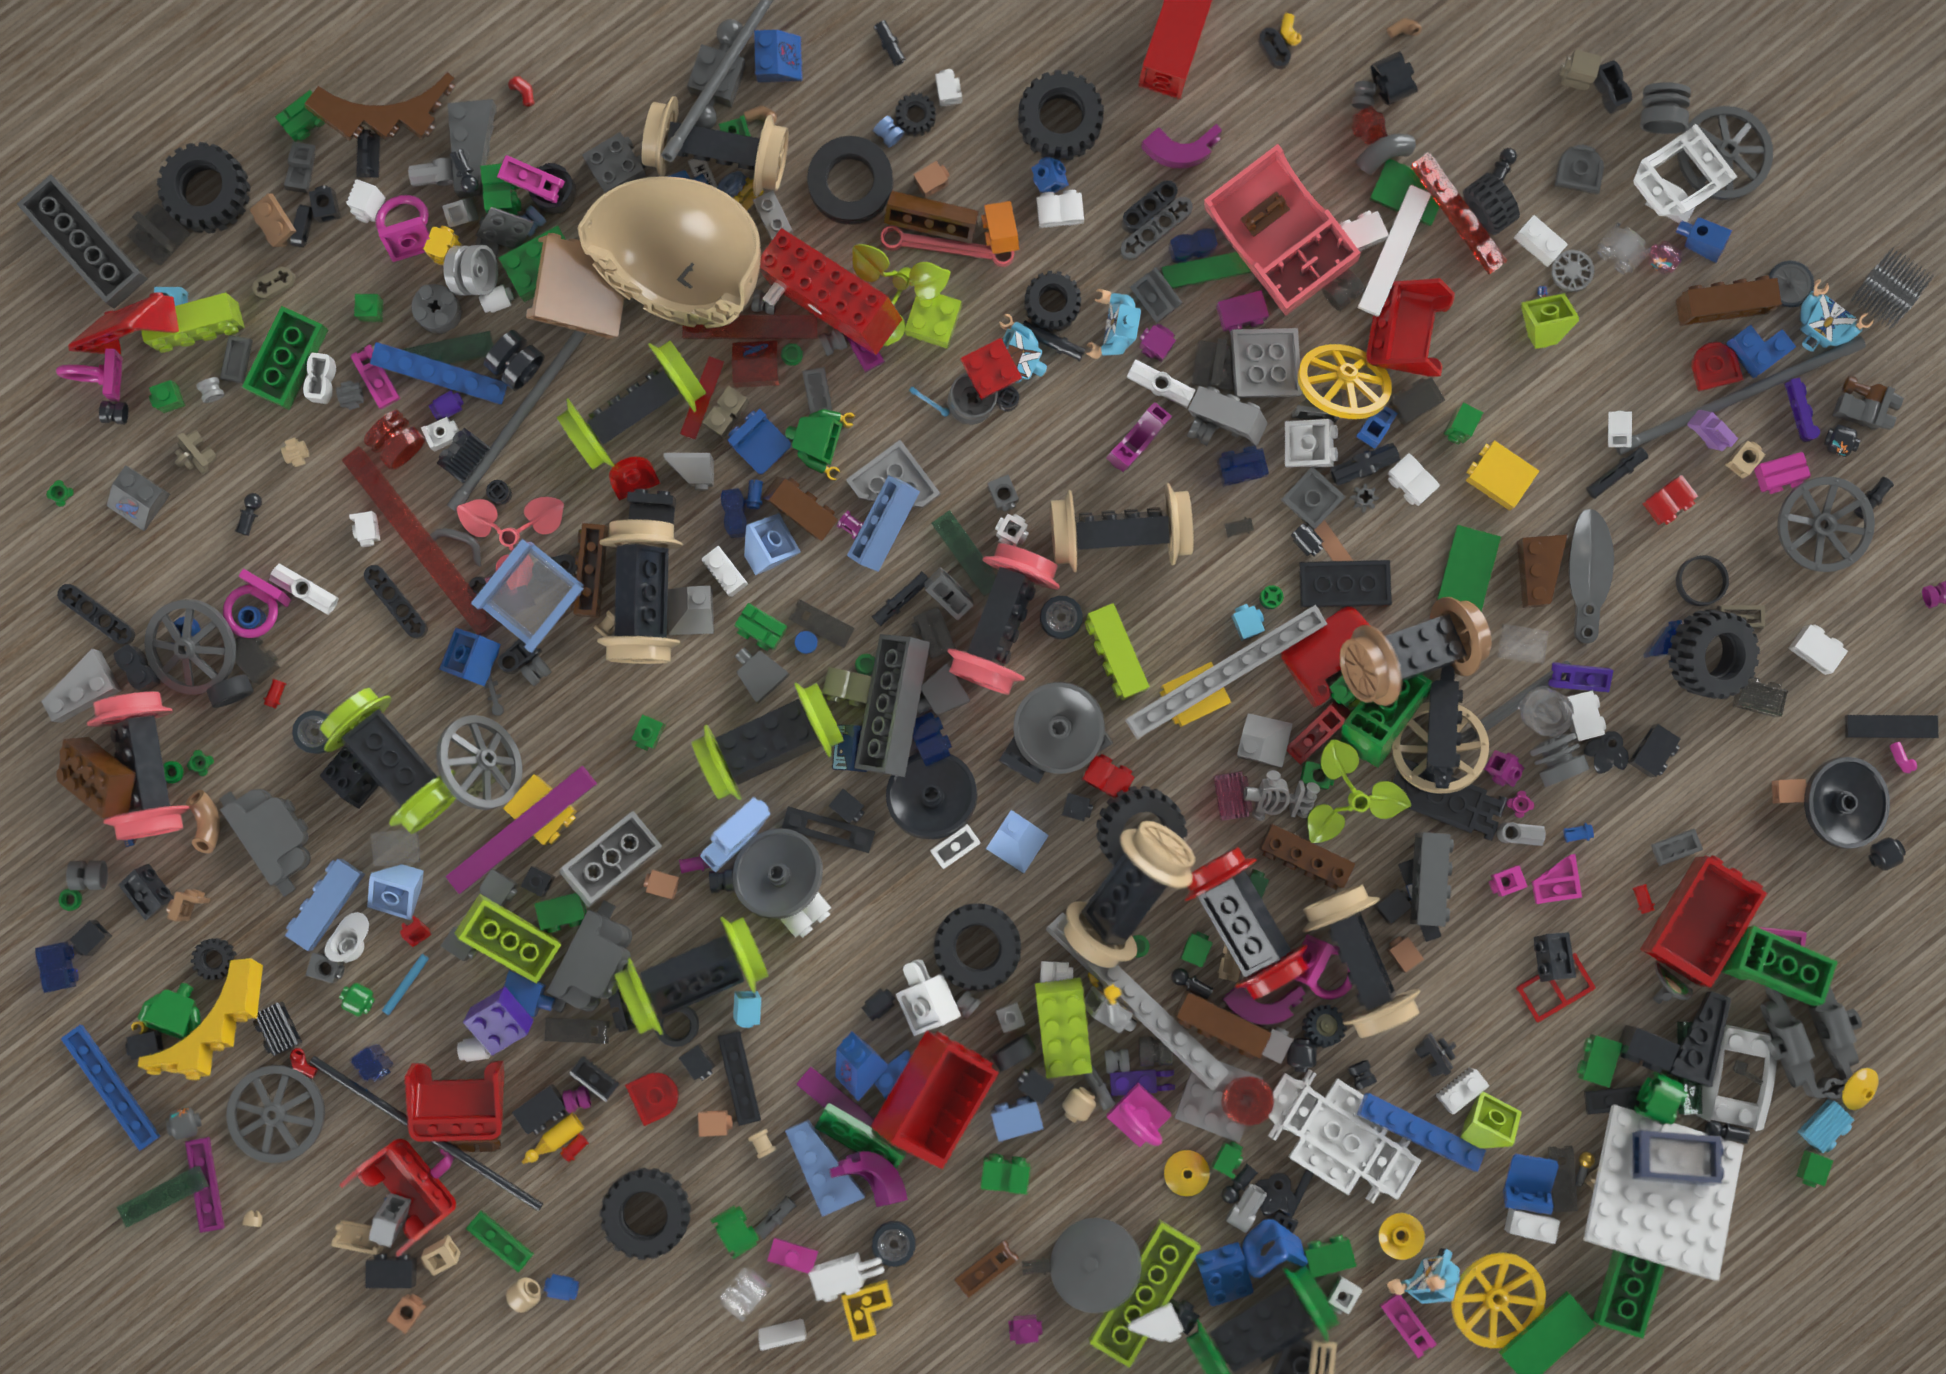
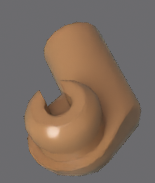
M1404 18L1386 30L1388 35L1393 38L1400 33L1417 36L1422 28L1418 22Z
M759 106L744 112L747 123L756 119L765 123L768 115H772L774 123L777 120L776 113L765 106Z

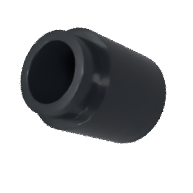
M1304 523L1291 534L1294 539L1293 542L1307 557L1310 554L1313 557L1316 556L1324 548L1321 545L1324 542L1322 538L1310 526L1307 527Z
M880 988L864 1002L865 1005L861 1008L874 1021L877 1018L880 1019L895 1006L893 1001L896 998L888 989L883 991Z

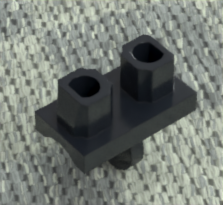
M1431 1032L1428 1033L1423 1041L1415 1047L1416 1053L1421 1059L1429 1054L1432 1055L1435 1061L1427 1065V1069L1432 1077L1441 1074L1446 1076L1451 1073L1453 1065L1449 1059L1453 1060L1456 1057L1452 1052L1456 1044L1454 1042L1447 1044L1444 1038L1439 1039L1437 1042Z

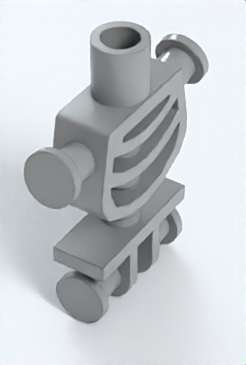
M1271 770L1267 773V779H1262L1259 788L1245 787L1243 798L1244 800L1255 802L1256 809L1253 810L1252 816L1258 821L1264 820L1265 813L1270 815L1280 814L1289 803L1291 817H1295L1297 813L1298 816L1307 818L1309 810L1313 808L1314 802L1317 799L1316 794L1320 791L1319 785L1310 782L1306 786L1307 790H1305L1304 782L1299 781L1294 794H1289L1287 782L1284 779H1280L1281 775L1278 771Z

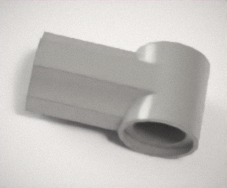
M439 158L433 160V163L409 166L408 173L413 187L429 184L440 186L454 184L451 158Z
M1511 822L1500 824L1496 830L1498 840L1503 843L1543 846L1546 832L1544 826ZM1507 827L1513 830V836L1510 839L1505 835Z
M1249 1184L1239 1202L1235 1203L1230 1209L1225 1221L1246 1233L1252 1226L1256 1217L1255 1214L1265 1200L1267 1193L1257 1185Z

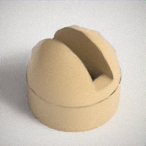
M253 1210L248 1211L244 1216L243 1225L261 1227V1213L258 1211L254 1213Z

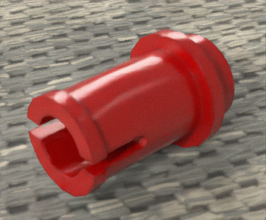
M272 679L266 698L263 697V700H265L263 704L277 709V706L281 705L279 701L287 684Z
M1647 884L1632 888L1639 905L1637 909L1641 911V914L1654 911L1655 903L1651 901Z
M578 1133L566 1147L563 1146L561 1148L560 1155L568 1163L572 1160L575 1161V1157L589 1144V1141L581 1133Z

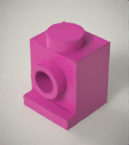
M1519 865L1490 875L1492 878L1489 881L1490 888L1494 894L1497 893L1500 897L1528 887ZM1504 877L1509 881L1507 886L1502 885L1501 881Z

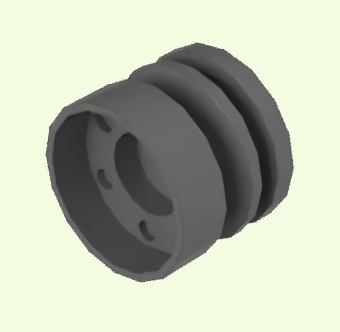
M1671 82L1653 83L1643 88L1644 98L1642 99V105L1646 108L1641 111L1640 128L1650 133L1674 134L1688 129L1689 111L1686 108L1690 106V99L1688 98L1691 97V88Z
M965 372L958 376L951 386L947 401L949 411L956 420L963 424L974 425L982 423L991 414L997 402L998 392L981 400L969 375ZM975 397V403L969 404L967 402L968 398Z
M1575 733L1558 735L1541 742L1537 747L1529 751L1531 757L1540 753L1543 758L1534 761V764L1546 763L1547 768L1539 773L1545 787L1590 769L1584 755L1574 757L1572 755V752L1580 747L1579 743L1570 747L1567 742L1576 739Z

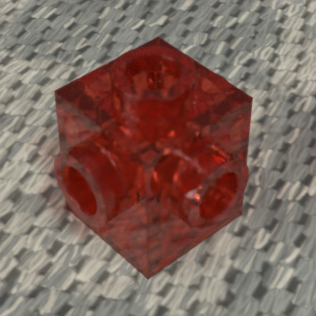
M1372 106L1352 115L1354 124L1351 126L1356 138L1360 137L1367 145L1388 136L1383 114L1377 112Z

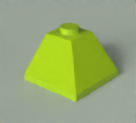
M1565 293L1521 302L1528 337L1535 349L1558 344L1579 321V316Z
M1481 1092L1464 1121L1460 1138L1480 1149L1512 1147L1515 1142L1522 1112L1485 1092Z

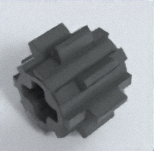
M351 380L342 382L341 387L336 388L337 398L342 408L346 407L351 410L359 408V404L364 403L363 392L358 382L354 383Z

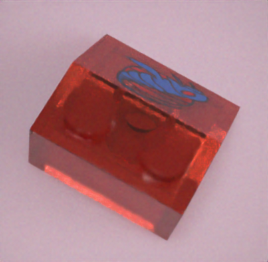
M777 340L732 343V378L735 388L780 385Z

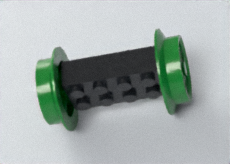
M1306 1266L1294 1273L1285 1267L1282 1268L1291 1286H1285L1209 1332L1217 1347L1214 1346L1200 1320H1197V1331L1186 1337V1340L1206 1374H1231L1226 1364L1229 1365L1233 1374H1245L1316 1331L1315 1326L1324 1340L1329 1342L1328 1331L1340 1324Z

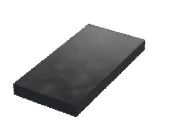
M1390 560L1299 563L1300 608H1311L1314 605L1317 607L1392 605Z

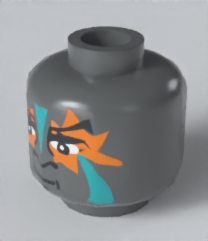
M191 1107L173 1110L169 1113V1117L165 1118L168 1135H173L176 1140L195 1136L198 1132V1127L202 1126L200 1114L194 1113Z

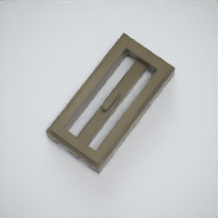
M1765 605L1718 606V610L1725 612V610L1760 611V615L1736 616H1741L1745 620H1760V623H1749L1753 629L1765 628Z

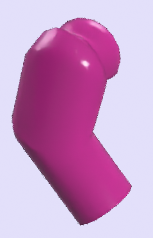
M1901 742L1890 745L1893 757L1904 773H1911V771L1917 769L1916 761L1914 759L1908 760Z
M442 1149L440 1153L444 1158L430 1171L431 1175L437 1179L450 1168L455 1158Z

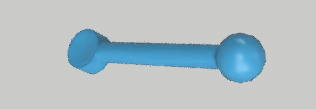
M910 387L909 391L939 410L943 416L949 415L950 411L948 408H942L914 387Z

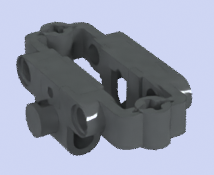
M1765 986L1769 1001L1762 1003L1760 1007L1772 1040L1767 1042L1768 1049L1775 1060L1780 1059L1791 1086L1796 1088L1802 1085L1806 1095L1813 1098L1821 1099L1826 1097L1838 1099L1842 1097L1843 1089L1849 1078L1853 1075L1850 1067L1859 1063V1058L1853 1044L1857 1041L1854 1030L1862 1027L1857 1011L1853 1008L1846 1011L1843 1004L1837 1003L1831 986L1829 987L1824 1005L1810 1006L1808 1008L1824 1051L1828 1052L1830 1060L1839 1074V1078H1821L1816 1086L1814 1081L1815 1075L1810 1064V1060L1815 1055L1802 1022L1791 1015L1789 1007L1780 992Z

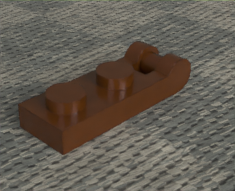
M1006 1239L1002 1240L983 1257L954 1278V1281L967 1298H970L1019 1259L1018 1255L1015 1252L1012 1253L1009 1249V1243ZM999 1253H1002L1005 1257V1260L1001 1263L996 1258Z

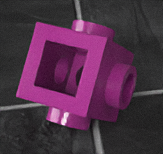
M1494 750L1484 770L1492 776L1491 780L1500 786L1507 784L1514 787L1521 778L1525 768L1518 762L1519 758L1509 752L1504 754Z

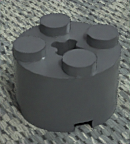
M424 285L420 287L412 300L414 318L425 330L431 333H447V331L452 328L454 329L460 322L462 316L461 305L456 296L443 285ZM441 307L440 310L433 311L434 308Z

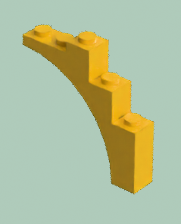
M251 958L231 960L221 995L203 1022L185 1039L171 1048L153 1055L139 1057L138 1067L147 1070V1073L151 1075H160L161 1071H168L171 1073H181L190 1080H199L202 1076H210L213 1051H223L224 1048L234 1047L236 1023L247 1022V1019L257 1018L263 965Z

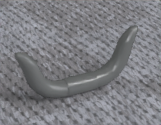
M447 528L438 529L431 533L420 547V550H426L440 537L462 541L469 544L472 548L473 559L476 565L482 566L480 546L477 540L463 532Z

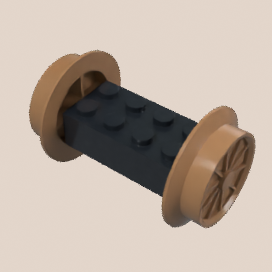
M1443 597L1434 603L1430 613V620L1386 636L1369 625H1362L1356 628L1351 639L1346 641L1341 647L1340 666L1347 686L1359 700L1363 702L1374 701L1384 706L1390 705L1398 698L1401 682L1448 665L1455 669L1454 671L1457 675L1470 676L1478 670L1481 661H1484L1490 654L1491 634L1485 617L1473 603L1458 601L1451 597Z

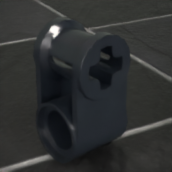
M519 638L509 649L500 655L498 665L505 673L515 674L524 665L532 662L534 657L540 655L542 650L536 647L532 653L528 652L524 647L526 643ZM511 657L514 658L515 665L510 669L505 668V660Z

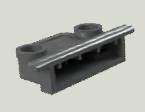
M263 789L251 790L238 799L235 798L231 791L219 798L224 806L220 809L270 886H277L284 897L295 891L296 888L288 877L297 871L305 869L310 863L311 856L309 851L303 847L309 838L306 831L308 826L302 818H297L294 813L296 809L289 799L272 797L268 791Z
M603 900L598 912L587 911L547 990V993L555 998L554 1010L562 1013L568 1003L583 1011H593L599 1006L601 998L608 999L617 992L619 985L614 974L627 969L628 958H631V954L626 947L632 941V932L626 925L618 924L610 919L616 908L615 905Z

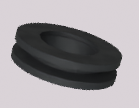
M842 136L830 140L814 154L808 168L807 182L813 203L824 216L841 224H860L873 219L886 207L893 190L892 168L886 154L875 143L862 137ZM848 159L859 160L867 165L874 179L868 194L860 200L851 202L840 200L834 196L827 183L829 172L834 165Z

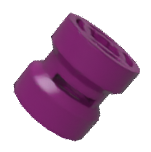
M1946 581L1938 583L1937 586L1929 585L1922 588V597L1928 608L1937 607L1939 603L1946 604Z
M585 1085L579 1086L574 1091L570 1089L563 1091V1100L568 1113L576 1112L578 1108L586 1109L592 1106L590 1094Z

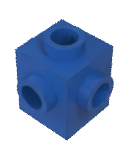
M1045 157L1040 159L1038 164L1031 167L1034 175L1033 181L1038 187L1039 192L1056 193L1069 185L1065 175V166L1059 160Z

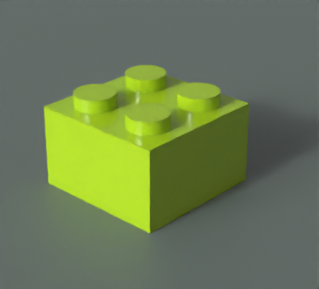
M942 294L932 299H922L916 295L905 327V335L948 349L962 308V301Z

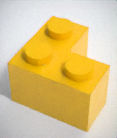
M887 1279L864 1285L859 1288L860 1291L847 1295L846 1292L841 1294L853 1341L875 1336L877 1330L872 1312L892 1306L893 1301Z

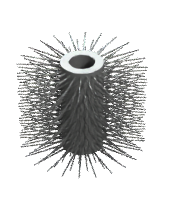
M1893 248L1871 270L1863 281V285L1850 300L1852 302L1860 294L1855 304L1863 297L1864 300L1859 304L1861 306L1868 299V302L1863 307H1868V310H1871L1875 306L1872 310L1873 312L1881 313L1882 317L1885 316L1886 319L1889 318L1891 321L1895 320L1890 327L1895 326V323L1904 317V313H1907L1920 298V293L1930 283L1929 281H1924L1929 275L1923 276L1924 273L1919 274V271L1909 269L1914 263H1910L1908 267H1905L1909 263V261H1905L1901 265L1904 259L1899 260V256L1894 257L1898 250L1890 257L1889 254L1893 252Z

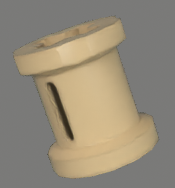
M608 610L607 616L603 621L593 627L603 637H610L615 631V615Z
M767 1129L761 1130L748 1138L749 1141L753 1142L758 1152V1159L776 1150V1147L772 1146L766 1134L768 1132Z

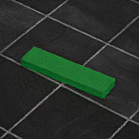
M1237 252L1161 267L1162 275L1172 289L1253 273Z

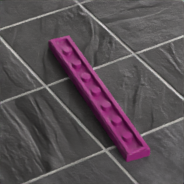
M581 766L445 877L458 894L463 893L597 785V783L584 766Z

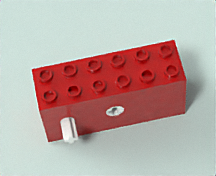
M783 228L778 231L761 255L759 271L771 286L763 300L770 306L774 307L783 294L875 355L878 354L902 321V317L887 295Z

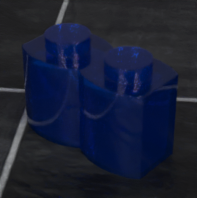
M1206 228L1196 231L1193 235L1182 234L1171 239L1168 248L1172 262L1183 263L1193 257H1206L1213 254L1218 243L1214 229Z
M739 488L723 490L721 493V505L725 511L724 526L730 538L745 537L748 520L744 515L746 508L744 496Z
M932 712L916 718L913 731V739L925 766L951 756L948 750L952 748L947 735L942 736L940 730L944 729L939 716L934 718Z
M68 942L35 948L37 965L40 970V981L44 993L76 987L79 975L77 969L73 968L74 950L71 945L69 946Z

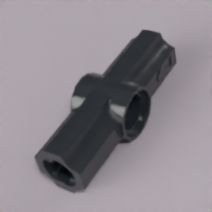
M1394 443L1379 447L1371 452L1370 450L1353 456L1351 460L1331 467L1332 479L1336 486H1339L1357 478L1362 479L1370 476L1381 468L1399 462V452Z

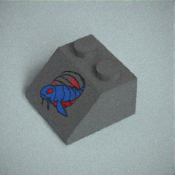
M125 465L112 483L107 506L145 531L171 494L136 470Z

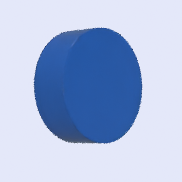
M803 631L796 636L795 646L799 652L810 654L816 650L818 640L812 632Z

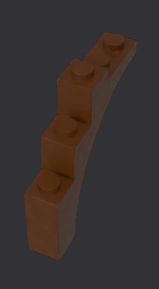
M447 72L433 87L421 95L405 102L390 105L353 103L334 96L318 86L305 102V108L349 141L353 137L357 139L365 129L362 127L363 124L386 141L389 136L394 138L400 130L399 123L422 140L424 136L429 137L435 130V118L430 113L435 114L442 105L440 100L443 96L446 95L448 97L455 88L453 84L455 77Z

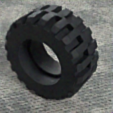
M1055 70L1054 75L1046 72L1042 74L1040 80L1035 78L1031 82V86L1026 87L1019 103L1018 127L1023 135V141L1025 144L1030 145L1031 151L1034 153L1040 152L1042 158L1050 156L1059 161L1060 158H1066V161L1073 160L1075 155L1081 157L1087 149L1090 150L1094 146L1095 140L1099 138L1101 133L1104 105L1101 104L1102 98L1100 93L1095 92L1096 87L1092 82L1086 83V77L1082 75L1079 78L1075 77L1073 71L1068 70L1067 74H1061V70ZM1053 99H1067L1076 104L1082 114L1081 123L1078 128L1069 133L1058 134L1051 132L1040 121L1042 106Z
M199 142L198 146L190 143L186 144V149L184 150L181 147L174 150L176 154L173 157L169 155L165 159L167 165L165 167L161 166L159 170L162 178H157V186L161 189L157 193L159 199L163 201V208L182 226L198 233H202L203 230L208 234L215 233L216 228L223 231L227 229L226 225L228 223L234 225L238 221L236 219L238 214L243 216L246 211L243 208L244 203L249 204L250 197L246 194L251 191L250 184L246 181L248 176L242 169L241 164L226 150H222L215 144L209 146L206 142ZM201 171H217L222 177V188L217 198L204 206H192L186 199V188L191 178Z
M1700 610L1695 612L1693 616L1689 615L1683 620L1684 624H1679L1676 628L1677 633L1675 636L1672 635L1670 640L1672 646L1668 648V655L1671 657V660H1668L1669 667L1673 669L1671 673L1674 680H1678V685L1682 689H1686L1687 692L1708 698L1726 699L1729 696L1738 694L1740 692L1739 689H1744L1749 684L1748 680L1754 677L1755 666L1758 667L1759 664L1757 655L1760 654V647L1756 644L1759 642L1757 635L1752 633L1754 631L1753 627L1741 616L1717 610ZM1716 636H1719L1722 642V657L1717 667L1709 673L1705 664L1706 650L1710 642Z
M1133 786L1129 787L1128 792L1123 790L1117 792L1118 797L1114 800L1110 798L1107 801L1108 807L1101 809L1099 814L1102 817L1101 820H1097L1096 824L1099 830L1096 833L1097 840L1100 843L1099 847L1114 866L1125 853L1120 840L1123 828L1127 821L1136 814L1143 812L1153 813L1159 818L1162 826L1177 834L1182 840L1184 837H1187V829L1184 827L1186 820L1181 814L1179 807L1157 789L1151 790L1147 786H1142L1141 789Z
M976 903L959 907L946 916L936 932L934 954L937 965L942 974L951 983L965 990L978 992L996 988L1008 980L1016 970L1020 960L1021 940L1018 929L1008 915L994 906ZM974 925L989 928L995 933L999 941L997 958L991 965L981 969H974L964 965L956 953V942L963 930Z
M639 1168L620 1177L608 1189L607 1194L602 1200L603 1205L602 1209H600L602 1223L600 1225L602 1231L605 1230L606 1240L608 1243H613L614 1249L617 1252L622 1251L626 1257H637L638 1260H645L646 1258L655 1259L662 1254L670 1252L683 1238L690 1223L691 1205L687 1200V1192L681 1188L682 1184L678 1180L675 1181L671 1174L660 1172V1169ZM640 1192H651L657 1195L664 1202L667 1209V1219L663 1228L652 1235H641L634 1232L628 1226L624 1217L626 1203L633 1195Z

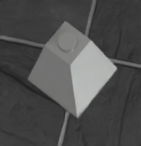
M664 453V458L668 464L691 487H695V490L706 491L708 487H714V459L710 453Z
M689 586L668 590V635L714 634L713 589L711 586Z
M1248 713L1237 757L1282 768L1292 723Z

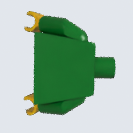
M821 409L809 414L808 417H801L797 427L788 426L785 436L787 439L793 440L792 448L798 451V457L808 468L821 474L826 473L828 479L836 480L829 475L831 469L840 472L837 467L829 468L827 464L831 465L842 425L845 428H851L854 425L847 423L845 418H854L855 416L850 412L843 416L840 412Z
M181 983L176 993L165 989L162 993L149 998L142 1005L138 1015L139 1021L134 1022L131 1025V1029L136 1030L138 1025H140L141 1031L139 1035L146 1033L151 1028L179 1040L185 1039L201 1024L200 1010L197 1008L195 1001L189 998L194 988L189 984Z

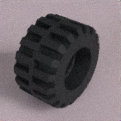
M1485 173L1463 191L1464 201L1470 214L1485 231L1492 235H1497L1520 218L1519 207L1513 194L1498 177L1491 173Z
M1047 271L1045 275L1043 272L1038 274V278L1031 280V284L1028 285L1025 294L1024 308L1028 319L1031 318L1033 325L1037 324L1042 329L1047 328L1048 332H1053V329L1063 330L1065 326L1069 327L1071 322L1077 318L1081 305V292L1077 288V283L1075 280L1071 281V276L1068 274L1065 276L1061 275L1062 272L1057 271V274L1052 273V271ZM1050 290L1060 292L1066 299L1065 307L1058 312H1048L1043 309L1039 303V298L1044 292Z

